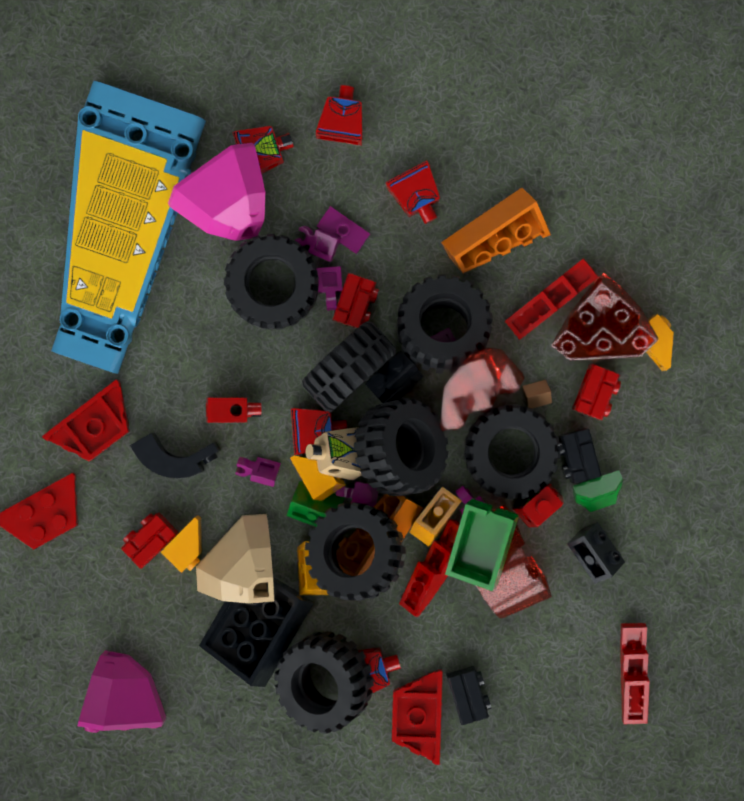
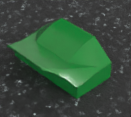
M618 470L574 485L573 496L575 502L582 505L589 512L616 504L623 482L620 471Z

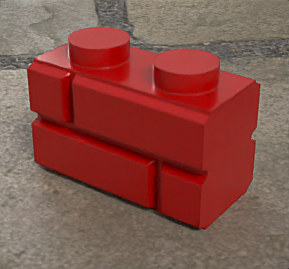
M348 273L333 321L356 329L366 321H369L371 312L367 311L370 302L375 303L379 289L375 288L376 282Z
M590 364L572 410L597 420H603V417H608L612 409V404L609 403L612 394L616 395L621 385V381L618 380L620 375Z
M160 512L155 515L150 513L141 521L143 527L137 533L132 530L123 539L125 544L121 547V550L140 569L145 567L179 534Z

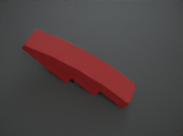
M583 258L506 319V324L519 340L599 278V276Z
M449 519L440 540L433 541L425 561L417 563L399 604L415 617L420 616L448 577V575H445L460 525L455 519Z
M621 623L620 659L623 724H648L650 680L647 676L648 652L646 650L647 626L645 623Z

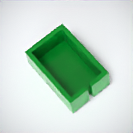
M471 499L465 505L445 575L493 591L499 583L519 514L501 508L492 511V505Z

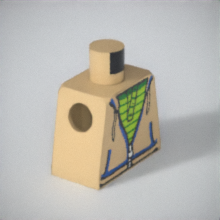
M357 427L325 432L315 439L314 444H309L306 447V457L317 460L318 471L321 474L348 480H355L362 475L360 472L361 467L357 465L355 459L357 451H354V443L357 442L355 437Z

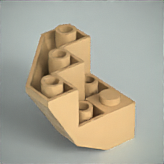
M267 514L242 515L196 566L197 591L228 602L260 603L274 601L272 557Z

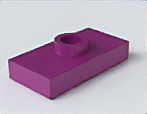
M331 206L317 225V228L340 237L339 243L356 255L370 236V233Z

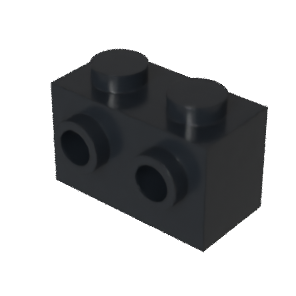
M598 522L580 530L567 543L594 584L613 577L625 563L620 552L615 548Z

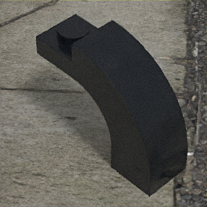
M150 433L130 445L136 457L146 468L168 478H187L205 471L200 462L203 461L207 464L218 458L216 453L221 450L217 442H214L191 456L178 457L172 455L163 447L156 433Z

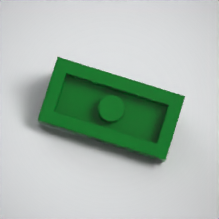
M299 481L286 516L317 527L316 519L319 516L325 517V511L331 507L338 508V504H343L344 497L336 496L333 493L323 501L313 500L304 482Z

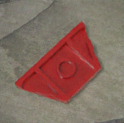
M118 379L113 381L45 433L42 438L61 446L69 452L77 454L87 461L95 459L130 432L120 381Z
M75 473L69 474L0 512V527L34 550L78 526Z
M442 669L435 670L393 690L392 742L402 747H407L411 752L431 760L435 765H440Z

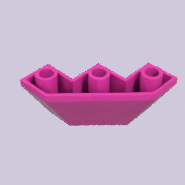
M253 143L237 144L226 148L174 185L168 205L208 234L235 241L252 239V237L258 236L264 223L266 192L255 145Z
M105 650L100 655L92 673L77 726L85 727V731L93 733L109 730L162 727L166 720V714L151 673L130 655Z

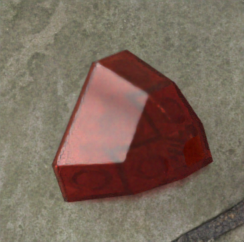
M602 273L569 313L551 346L570 361L642 357L658 341V336L640 306L620 285L605 273Z
M487 348L475 352L466 358L449 377L443 391L440 424L442 431L462 428L470 413L475 411L485 412L492 408L498 395L503 393L512 394L520 389L525 377L502 349Z

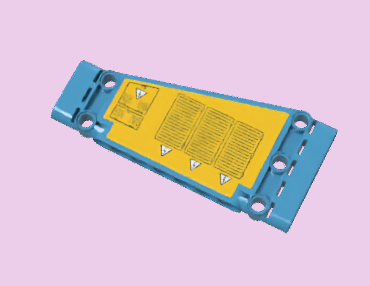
M93 81L85 106L78 113L60 315L61 324L51 350L52 352L112 373H119L127 347L132 341L134 327L138 326L141 319L138 317L142 316L148 299L146 294L150 293L156 276L154 271L158 270L164 253L162 248L166 247L172 230L170 225L174 224L178 213L168 205L174 185L191 174L190 166L196 157V149L206 123L204 119L110 85ZM96 115V122L92 125H87L88 117ZM136 131L143 132V137L139 141H133L132 139ZM182 147L190 149L186 157L178 156V151ZM76 313L79 318L78 323L75 326H71L69 318L72 314ZM64 329L75 332V335L64 332ZM122 329L125 333V338L122 342L118 343L114 336L116 331ZM90 337L98 340V343L86 340V338ZM110 345H113V346H116V347H119V348H122V349H121V351H118V350L109 348V346H110Z

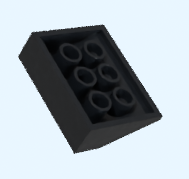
M274 577L273 602L239 603L225 601L199 645L250 686L266 687L277 668L279 659L283 657V653L288 649L314 604L313 601L304 595H300V592Z

